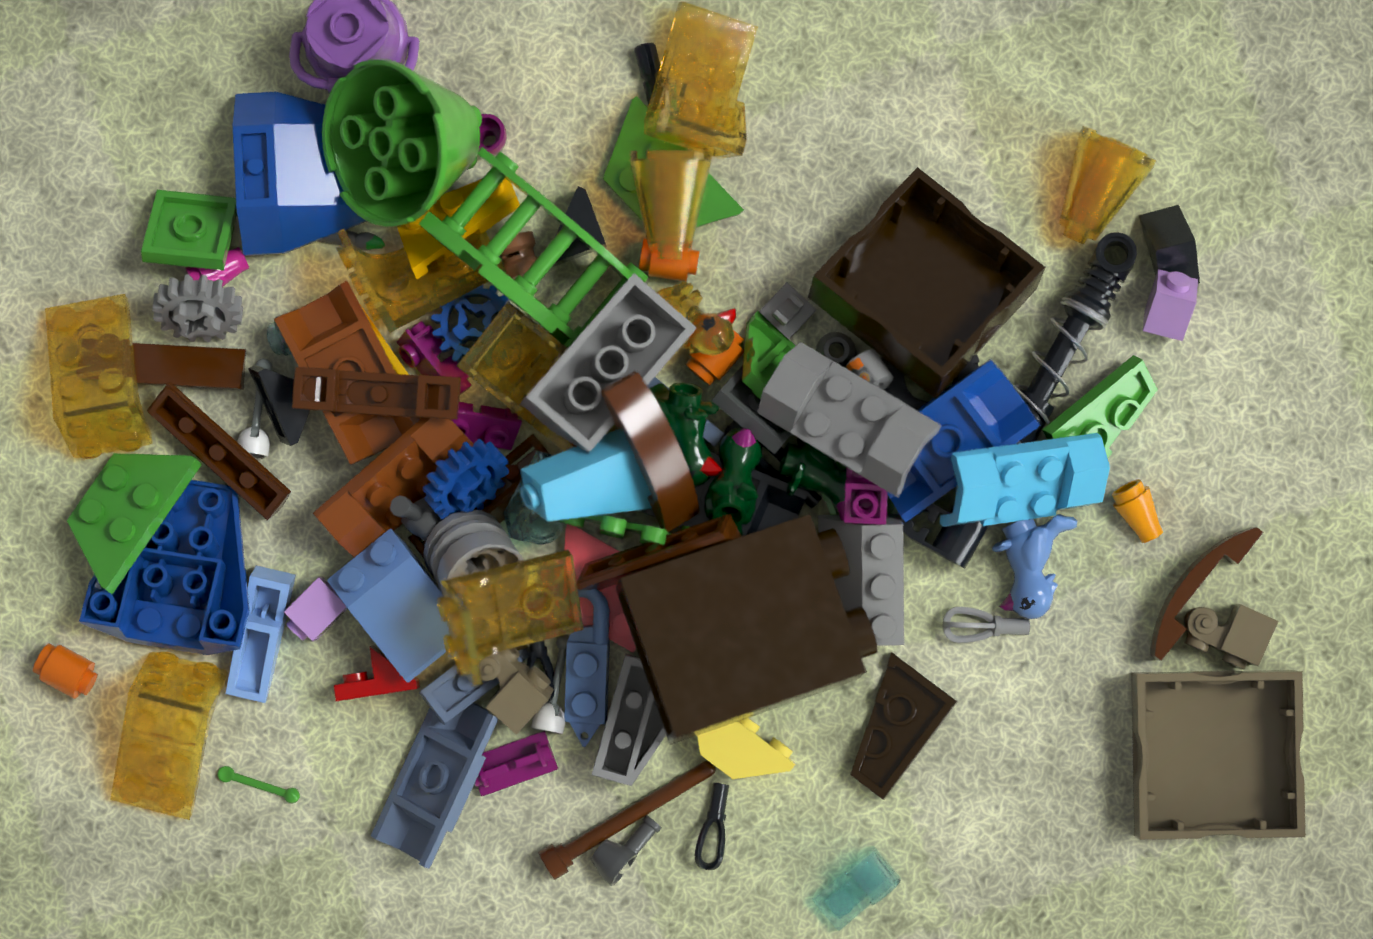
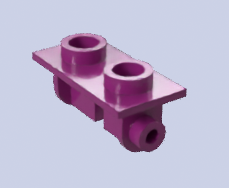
M421 321L411 330H405L396 343L399 345L401 358L409 367H416L421 375L460 377V395L472 386L468 381L470 375L459 362H453V354L442 362L437 358L442 353L439 347L443 341L434 338L432 333L434 329L431 325L426 327L423 321Z
M459 402L458 419H452L473 443L477 439H481L485 444L491 441L496 448L512 450L522 424V420L518 419V414L511 413L510 408L502 409L481 405L479 413L473 410V404Z
M542 731L484 752L482 755L486 759L475 781V786H478L482 797L558 770L546 732Z

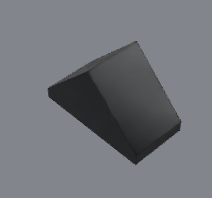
M578 186L565 214L603 247H607L586 189ZM560 224L556 235L564 227L563 225ZM576 237L552 267L593 251Z
M1179 205L1139 215L1155 277L1158 269L1167 272H1181L1191 278L1198 279L1199 284L1196 240Z
M257 365L248 368L280 442L289 446L297 444L310 410L292 408L294 379Z

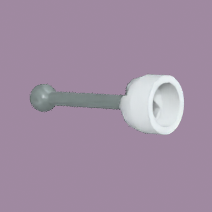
M260 359L256 362L257 366L268 370L272 368L270 361L267 359ZM256 388L252 426L244 429L239 434L237 442L252 456L267 458L270 441L267 433L260 428L263 402Z
M561 635L557 638L556 645L559 651L553 677L554 697L551 701L545 703L534 715L531 725L533 729L546 730L558 734H563L565 716L562 708L557 704L566 658L568 635Z

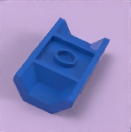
M991 358L959 382H955L945 389L936 399L933 398L917 410L940 424L941 428L924 445L907 473L903 490L899 497L889 492L888 496L906 523L958 485L951 462L952 453L1016 444L1040 426L1026 402Z

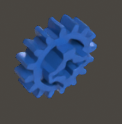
M478 278L475 287H469L468 282L463 279L461 280L462 290L456 292L450 286L446 288L450 297L448 301L437 299L436 304L442 310V313L431 315V320L441 324V328L434 330L432 333L435 339L445 338V341L439 347L443 353L451 349L454 350L453 362L458 363L464 356L467 357L469 367L474 368L476 360L482 358L488 367L491 366V355L496 354L501 359L505 358L502 349L504 344L512 347L515 346L516 342L509 334L510 332L520 331V324L511 321V318L517 316L519 311L517 307L507 308L506 305L511 300L505 295L499 297L497 295L499 290L493 284L489 289H485L483 279ZM483 297L489 300L482 305L472 304L467 298ZM455 308L459 314L458 325L450 332L449 318L452 310ZM464 309H467L471 315L474 314L477 318L482 315L485 316L482 322L488 336H484L481 331L474 327L470 330L466 329L470 324ZM502 313L503 328L497 338L493 332V323ZM468 341L482 342L485 348L469 349L461 345L466 344Z
M477 439L472 447L468 442H464L457 453L453 449L449 450V458L446 461L438 460L436 462L438 466L436 471L427 475L431 483L423 487V491L427 494L424 500L441 519L460 511L471 512L475 507L478 510L484 509L483 502L486 499L494 500L497 488L504 487L505 485L501 478L509 474V470L505 466L508 460L491 441L485 444L481 439Z

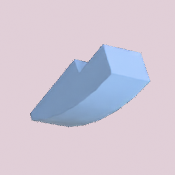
M257 565L250 574L247 587L249 614L241 648L233 651L225 694L266 703L287 618L284 611L290 605L296 574Z

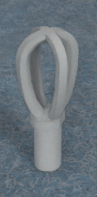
M953 607L944 615L943 632L949 640L957 643L980 641L992 635L1000 636V634L1029 635L1030 620L1023 618H1001V616H992L979 609ZM959 613L974 615L985 619L989 623L950 622L953 615ZM950 627L990 629L974 635L956 636L951 632Z

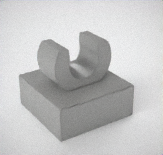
M786 282L759 312L789 340L817 309Z

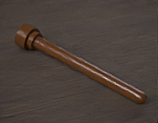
M708 760L704 761L565 846L562 843L555 847L553 844L538 852L553 879H558L569 872L567 868L574 864L573 859L711 777L716 771V766Z

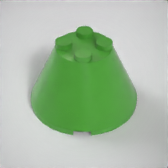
M387 59L366 60L353 65L354 69L346 77L339 78L329 94L322 124V143L328 171H335L338 181L344 192L340 193V196L357 215L379 226L394 227L405 225L423 216L466 170L476 165L477 152L480 146L479 127L482 123V116L476 106H470L460 95L398 62Z

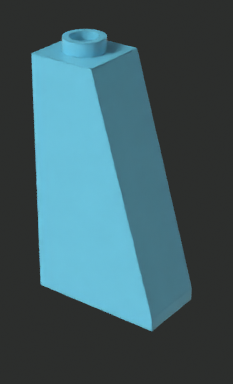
M621 429L605 434L589 453L576 446L521 469L524 485L520 488L522 500L529 510L533 509L546 521L651 509L647 499L651 492L625 433Z

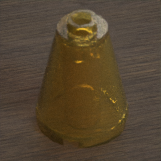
M1087 126L1082 127L1078 136L1059 224L1065 227L1063 235L1084 245L1087 239L1096 241L1152 171L1157 161L1155 158L1148 157V154L1117 139L1107 136L1103 137L1096 133L1097 130Z
M647 150V159H638L637 151H629V161L649 251H658V259H682V251H691L712 162V152L704 151L703 159H694L693 150Z

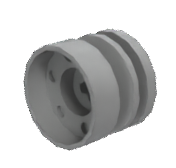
M482 510L453 513L436 524L427 537L423 551L426 567L439 585L448 603L457 613L472 619H486L496 616L514 605L523 593L528 578L526 562L494 516Z

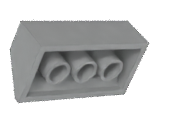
M634 273L526 396L521 405L552 432L589 453L614 425V421L600 391L633 371L639 372L648 385L697 328Z

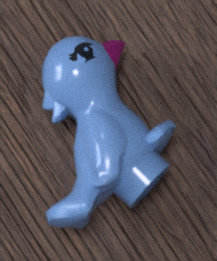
M1057 514L1044 525L1037 526L1034 519L1017 521L1002 529L1006 540L996 543L992 550L994 552L1006 550L1007 559L1014 572V582L1010 593L999 606L1005 611H1014L1019 616L1027 619H1037L1050 609L1053 602V594L1058 584L1053 582L1056 576L1054 573L1044 576L1042 570L1050 557L1053 540L1059 533L1077 527V520L1074 517Z

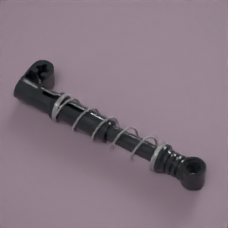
M1120 232L1109 233L1098 242L1088 262L1091 269L1085 268L1083 274L1086 275V278L1080 277L1078 280L1081 287L1076 285L1072 291L1065 293L1062 301H1059L1060 305L1065 308L1066 315L1068 316L1067 319L1050 318L1052 324L1060 330L1048 353L1032 352L1033 357L1041 366L1030 386L1013 385L1040 424L1037 429L1016 444L1036 441L1041 431H1043L1042 429L1045 428V424H1050L1048 419L1054 410V407L1048 403L1050 397H1065L1069 394L1068 386L1062 379L1069 363L1081 364L1088 361L1087 353L1080 345L1088 330H1102L1108 324L1111 317L1109 312L1111 304L1108 300H1115L1116 295L1113 291H1120L1121 286L1118 282H1125L1137 256L1136 245L1128 235ZM1110 246L1122 247L1127 254V260L1120 265L1110 264L1104 257V251ZM1079 348L1084 355V359L1072 360ZM1038 355L1044 356L1045 359L1042 360ZM1059 382L1066 390L1063 394L1053 393ZM932 503L917 515L927 511L929 513L928 521L934 525L940 514L953 513L954 505L951 511L948 512ZM902 519L903 531L908 538L964 569L989 525L983 526L980 522L947 527L942 526L934 543L931 545L925 542L930 533L929 529L922 527L919 532L913 530L914 522L911 519L906 523Z

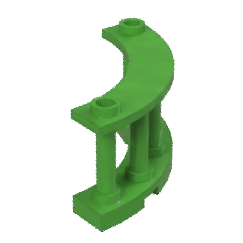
M482 147L477 154L492 167L451 218L446 216L441 221L429 211L419 225L474 271L481 265L482 267L478 271L479 274L492 283L497 290L521 310L534 318L541 327L568 349L634 273L644 282L649 277L631 262L625 266L570 217L515 172L519 166L500 151L495 157ZM505 178L527 197L486 246L482 244L477 250L462 238L466 232L463 228ZM539 207H541L564 227L523 276L518 275L513 280L497 266L501 261L499 256ZM577 237L597 256L558 304L552 303L547 308L534 297L538 291L535 287ZM611 267L622 279L582 327L578 325L572 330L567 325L572 319L569 315L605 271Z

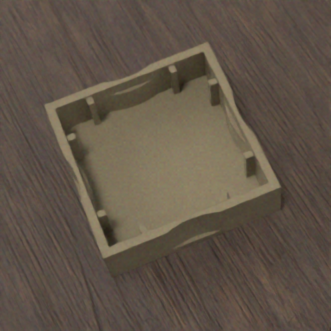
M1302 671L1131 672L1135 837L1140 840L1200 839L1211 835H1236L1245 838L1306 837L1305 781L1300 762V744L1304 730Z

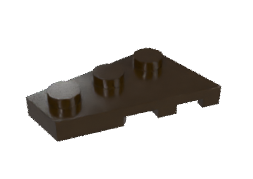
M891 652L887 669L850 775L881 799L885 800L958 702Z

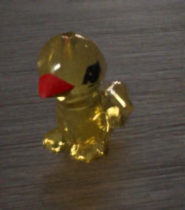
M685 280L680 284L663 288L657 292L697 328L683 345L684 349H689L691 354L702 353L710 356L722 354L729 349L734 340L733 323L736 319V308L719 313L702 312L699 307L703 299L698 289L692 291L693 285Z

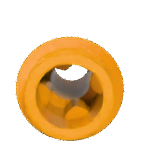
M1137 479L1124 484L1112 493L1115 501L1113 507L1138 535L1141 543L1149 542L1163 533L1149 486H1144L1142 481Z

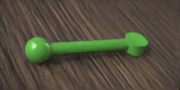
M229 766L221 767L218 771V778L222 782L233 780L282 796L286 802L291 804L296 803L300 798V793L296 788L283 789L235 773Z

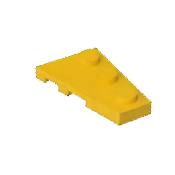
M504 178L463 228L466 230L462 236L463 239L472 233H484L519 207L520 203L514 188L508 180ZM482 179L443 194L423 216L409 224L397 226L416 279L429 272L426 266L441 255L446 258L453 255L449 249L430 235L419 223L429 211L441 221L446 216L451 218Z

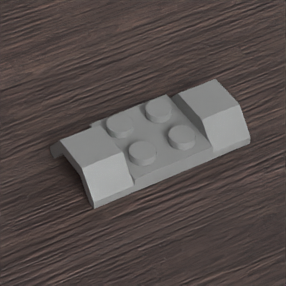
M802 342L784 355L762 392L757 412L896 497H899L902 492L907 473L922 448L941 428V425Z

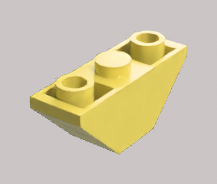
M750 718L697 735L700 755L732 779L788 772L796 765L789 758L793 751L775 737L772 738L769 744L765 742L762 737L756 734L760 726Z

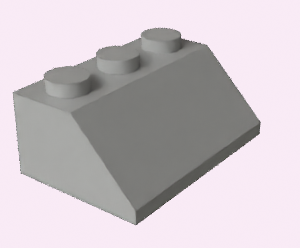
M887 514L886 525L844 523L840 515H818V533L834 528L840 537L847 556L850 574L834 580L844 610L848 611L859 606L864 608L872 625L877 646L904 645L903 522L900 514Z

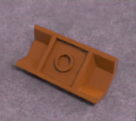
M348 281L339 284L328 294L274 319L299 367L397 374ZM322 411L350 465L387 449L420 420L417 417Z
M421 418L314 511L313 514L336 541L353 557H356L390 528L395 531L402 524V517L395 516L390 509V504L395 497L404 496L412 503L426 497L427 494L423 491V487L431 483L427 475L436 471L438 467L436 462L438 460L446 461L449 458L448 451L453 449L457 453L464 442H468L471 447L474 443L460 430L452 419Z

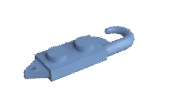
M574 587L562 599L561 610L567 612L574 599L584 597L591 601L593 605V625L575 629L569 635L567 641L564 716L565 722L571 724L582 747H586L600 724L605 725L607 721L610 610L607 599L599 590H578L577 587ZM586 732L588 738H583L582 733Z

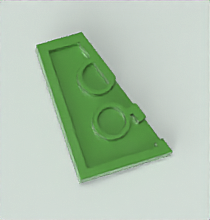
M1133 355L1042 429L1047 440L1098 433L1102 437L1107 458H1109L1112 454L1109 448L1120 432L1131 428L1158 391L1144 361Z

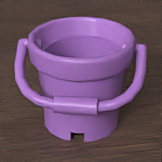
M314 0L308 8L306 26L303 31L292 34L289 52L291 69L299 80L314 88L328 90V93L331 92L337 80L346 77L354 69L353 65L359 62L387 59L403 65L408 51L405 66L414 71L418 60L420 41L417 37L408 36L407 23L396 4L390 0ZM301 42L305 48L306 59L319 78L307 73L301 66L299 57Z

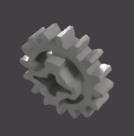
M186 274L184 281L180 282L172 277L169 278V286L160 284L158 293H154L153 319L154 321L161 322V329L163 331L173 329V337L176 338L183 336L188 338L190 342H194L197 337H202L206 342H211V337L216 336L223 340L226 339L227 332L236 333L237 325L242 323V297L235 296L234 287L222 288L223 280L220 279L212 281L208 280L206 275H202L199 280H193L189 274Z

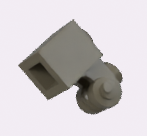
M1235 604L1227 622L1217 626L1218 618L1213 610L1197 607L1188 611L1184 618V627L1187 628V638L1184 643L1205 653L1208 652L1210 646L1224 652L1223 661L1245 670L1247 663L1259 666L1278 621L1242 604Z
M501 639L497 644H488L479 650L473 660V670L481 680L490 681L496 677L498 678L500 688L491 697L486 709L517 735L550 699L554 689L550 686L551 681L543 671L535 666H532L530 669L524 662L518 661L517 658L520 656L518 650L507 640Z

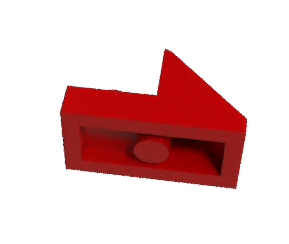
M373 645L370 646V655L374 678L368 679L367 671L343 675L344 683L333 685L336 701L420 688V682L417 677L407 683L384 653Z

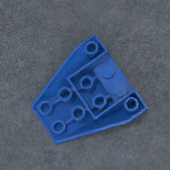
M280 92L235 94L232 127L236 208L244 256L286 254L367 222L344 202L340 196V193L344 192L338 181L335 171H328L322 143L325 104Z
M191 480L113 594L100 586L94 574L88 585L79 622L129 643L203 655L239 650L249 614V600L238 494L228 485Z

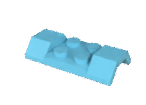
M1098 433L952 453L951 462L958 487L953 513L941 515L939 523L943 527L980 522L983 526L1055 516L1057 510L1089 506L1103 502L1110 465L1102 437Z

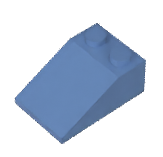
M391 528L327 579L347 609L407 683L472 631L462 616L448 603L439 586L416 555Z

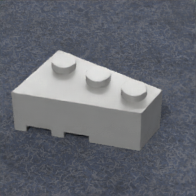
M625 654L592 775L632 786L666 733L640 658Z

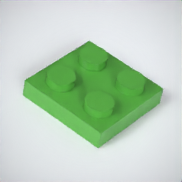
M157 190L141 249L142 262L224 270L237 218L236 198Z

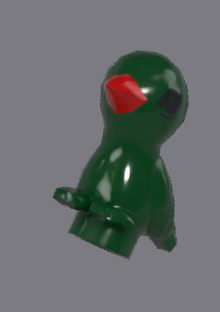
M660 383L649 388L676 437L689 468L694 486H700L707 482L711 476L718 475L722 469L712 458L710 450L705 445L703 435L708 414H716L719 411V406L712 401H701L702 389L694 384L674 383L668 389L664 384Z

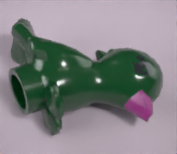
M734 428L721 441L719 457L723 468L708 488L704 511L706 516L710 517L709 520L724 515H731L742 536V524L747 525L752 520L756 508L758 493L752 482V471L759 464L762 457V445L754 437L750 429Z
M797 438L798 445L788 442L779 467V474L790 477L786 495L792 496L798 486L806 490L821 492L831 500L837 508L841 520L844 521L847 467L840 471L833 458L800 438Z

